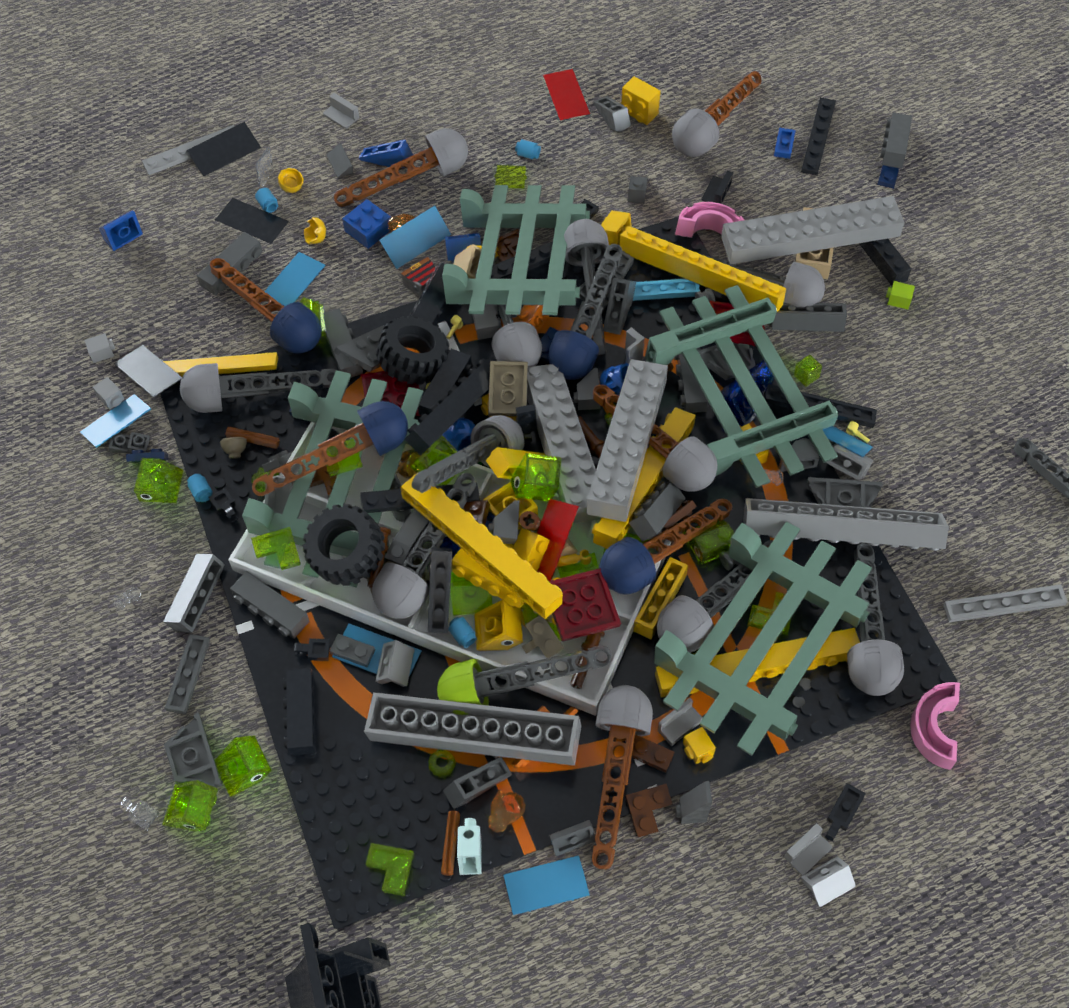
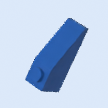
M400 140L364 148L358 158L361 161L391 167V165L412 156L413 153L406 140Z

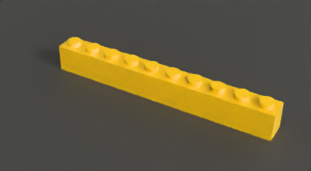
M630 226L620 235L619 246L622 248V251L635 259L725 295V289L738 285L749 304L769 298L771 303L776 306L777 312L783 306L786 288Z
M675 407L671 414H667L664 425L661 424L659 428L680 443L688 438L693 430L696 415ZM668 444L662 445L664 448H671ZM650 445L646 451L627 521L623 522L601 517L600 522L595 523L592 529L594 544L608 549L611 545L623 539L631 527L629 521L634 517L633 513L641 508L642 502L649 499L648 495L654 491L663 477V466L666 458Z
M416 474L400 486L402 498L541 617L546 619L562 605L563 593L557 585H552L547 581L544 574L535 571L527 560H522L514 549L508 548L498 536L492 535L484 524H479L471 513L465 512L455 500L449 499L441 488L431 486V489L423 493L412 488V481Z
M855 628L831 632L807 670H813L822 665L833 666L842 661L848 662L847 653L849 649L860 643ZM807 637L773 644L749 682L756 681L762 677L773 678L784 673ZM749 649L716 655L710 665L731 677ZM658 666L656 667L655 677L661 698L668 695L679 678ZM694 687L690 694L698 692L699 689Z

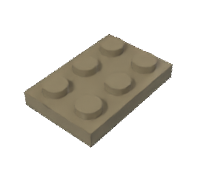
M490 361L489 416H516V407L527 405L528 362Z

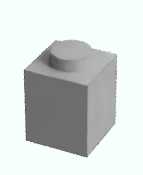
M106 333L84 340L93 363L114 357L112 350L115 349L112 339L108 340Z
M108 377L92 387L96 396L109 410L120 405L124 400L121 390Z

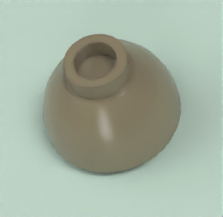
M230 437L220 441L223 451L229 455L230 459L240 458V454L244 451L247 440L244 437Z

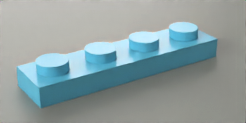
M687 279L636 282L633 301L695 297V293L700 291L699 284Z

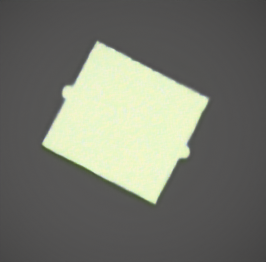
M497 165V171L494 175L496 178L495 185H508V188L524 189L525 179H527L525 175L526 166Z
M310 300L311 311L315 313L320 321L321 336H326L323 304L319 303V301Z
M354 439L344 441V445L347 448L354 447ZM330 446L327 448L326 453L328 456L334 457L337 455L338 449L335 446ZM360 452L331 466L327 464L330 477L363 467L359 456Z

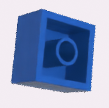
M368 199L342 218L344 231L367 249L393 230L391 216Z

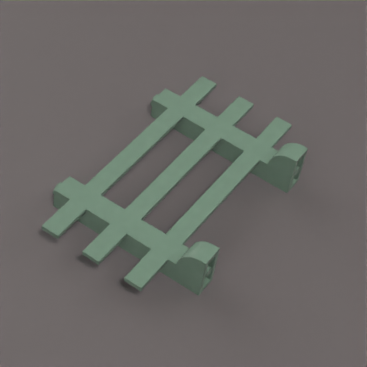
M508 185L494 186L491 203H484L481 195L473 190L462 189L460 204L463 227L486 228L475 279H469L466 272L457 265H444L442 278L446 304H470L469 314H484L485 304L506 305V315H520L522 305H543L542 315H557L559 305H576V298H580V287H577L576 280L562 279L567 250L564 233L571 223L580 219H590V211H587L586 204H573L575 185H562L559 204L539 203L542 185H528L525 203H505ZM500 228H520L511 279H491ZM535 228H555L547 279H526Z
M736 285L724 291L734 307L733 310L716 315L707 297L703 296L692 300L702 320L685 326L682 324L674 307L660 311V315L669 331L649 338L645 359L647 362L668 365L676 355L682 353L728 436L707 444L717 460L716 476L726 471L733 462L741 460L756 488L770 483V479L756 454L773 447L790 475L803 471L804 467L789 441L806 435L810 438L824 463L838 457L822 430L835 424L838 418V411L831 404L830 400L812 407L808 406L762 327L772 323L777 313L776 306L771 303L769 298L749 304L739 286ZM748 331L795 413L779 419L775 418L732 343L731 336ZM715 342L760 421V426L742 431L696 348Z
M336 370L326 398L318 397L317 393L310 387L294 382L288 396L292 416L316 423L305 454L319 448V444L327 441L332 427L349 430L363 423L357 410L372 403L380 402L387 382L372 379L362 407L341 402L351 377L350 373ZM408 387L401 408L406 415L408 429L414 423L420 424L415 419L423 395V390ZM354 434L358 438L359 444L363 443L359 438V434ZM351 437L347 448L355 446L356 441L354 438ZM405 440L397 448L385 454L373 491L391 489L405 445L408 444ZM363 450L343 459L326 508L329 510L332 509L333 505L339 504L343 507V504H345ZM312 455L309 462L306 463L305 459L302 462L305 464L306 470L310 469L308 465L311 463L317 465L320 458ZM301 465L297 474L302 472L303 468ZM316 470L294 481L282 514L275 513L271 507L263 502L251 498L248 499L242 514L248 533L273 539L264 565L280 569L289 543L300 546L306 544L303 541L305 533H308L306 528L309 523L312 524L313 522L300 519L299 515ZM382 512L368 513L379 524ZM353 531L341 533L332 542L330 553L347 557L356 548L359 534ZM306 562L302 574L318 578L319 575ZM350 582L349 586L357 588L358 583L354 584L353 582Z
M787 521L769 547L762 545L757 533L743 523L740 524L733 534L729 557L753 571L695 655L689 653L685 644L668 630L665 631L655 646L654 663L679 678L663 703L678 711L695 687L715 699L700 722V725L709 731L716 732L730 709L751 720V725L737 745L739 749L751 756L767 731L783 740H786L788 735L792 736L798 727L796 724L797 715L783 707L839 619L857 628L860 621L864 623L870 613L867 611L869 603L857 597L856 593L872 570V567L857 560L840 587L819 576L836 550L835 547L821 541L804 567L783 556L800 532V528ZM770 579L788 589V592L730 677L710 665V663L766 580ZM804 598L825 611L769 697L766 698L746 685Z

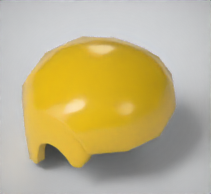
M294 168L281 170L278 176L280 188L288 193L299 191L304 182L302 174Z
M312 217L307 221L310 226L304 229V238L307 244H318L325 239L326 226L321 219Z

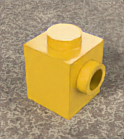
M703 727L684 736V751L690 760L693 759L695 764L701 761L706 763L713 758L716 747Z

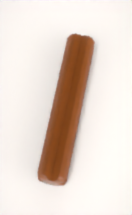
M228 427L226 430V437L228 438L244 437L249 443L275 449L280 444L277 437L234 427Z
M458 811L448 812L441 867L442 875L446 876L453 875L460 820V813Z

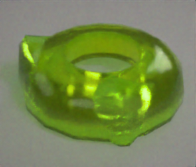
M437 749L428 761L429 770L434 775L440 777L451 774L456 765L453 754L442 749ZM439 757H445L448 760V764L445 767L436 765V760Z

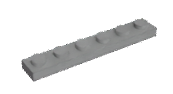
M234 125L144 159L142 163L148 175L190 160L192 158L187 152L188 149L234 127Z
M1060 584L945 601L943 605L950 623L1065 606L1068 601Z

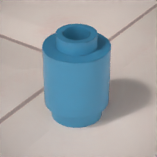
M521 139L520 142H517L515 151L518 156L533 160L534 158H539L541 146L537 143Z
M261 188L257 191L255 199L262 209L268 213L274 212L278 208V201L270 189Z
M194 474L188 478V488L197 502L208 501L213 491L205 477L201 476V474Z
M456 617L449 623L448 631L460 646L467 648L477 640L476 632L464 617Z

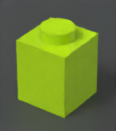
M894 281L892 288L888 287L886 298H889L887 305L908 310L915 286Z

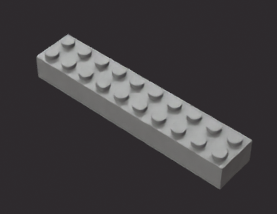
M894 196L725 223L723 224L721 238L731 265L899 237L905 222Z
M634 359L630 360L587 498V515L623 522L627 521L665 388L668 365Z
M553 364L528 367L527 399L529 405H535L536 428L559 501L579 506L573 523L599 520L601 517L587 515V498L596 469L564 375Z
M745 498L743 522L753 529L758 536L768 535L771 538H775L787 521L800 528V532L794 540L808 538L811 541L823 539L832 543L847 541L850 544L862 542L872 546L887 544L890 547H899L900 545L911 549L926 547L934 551L946 549L949 526L942 513Z
M373 692L364 733L370 741L575 766L582 725L579 716ZM453 710H460L468 713V715H457L451 712Z

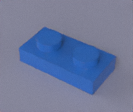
M779 128L774 152L775 157L791 158L796 130Z

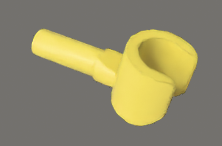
M454 315L451 319L453 326L446 336L447 339H450L453 333L463 326L462 319L458 315Z
M851 421L847 426L846 433L852 436L856 435L868 443L870 439L857 430L859 427L858 423Z

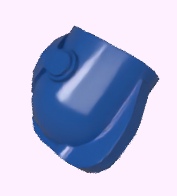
M629 364L612 366L604 370L600 376V385H605L613 390L616 395H620Z
M459 418L437 439L438 445L444 451L455 454L470 446L471 433L475 427L474 423L469 419Z

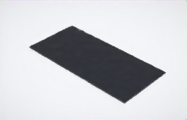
M244 121L188 149L187 152L204 177L260 149L261 146Z
M235 198L229 201L215 219V221L241 232H246L270 244L273 243L289 222Z

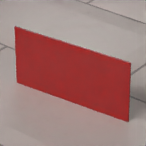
M573 69L543 75L560 120L590 114Z
M549 499L537 534L550 540L537 570L538 573L541 572L545 575L547 581H552L579 506L554 499Z

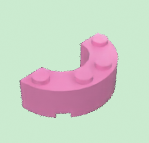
M715 202L694 203L692 207H686L682 210L675 235L692 238L696 231L702 229H710L722 235L723 224L743 221L744 218L737 216L735 210L726 205Z
M957 682L936 685L925 693L915 707L910 722L911 736L919 752L933 764L951 770L957 761V741L949 739L941 732L938 727L937 716L946 711H954L959 703L960 683Z

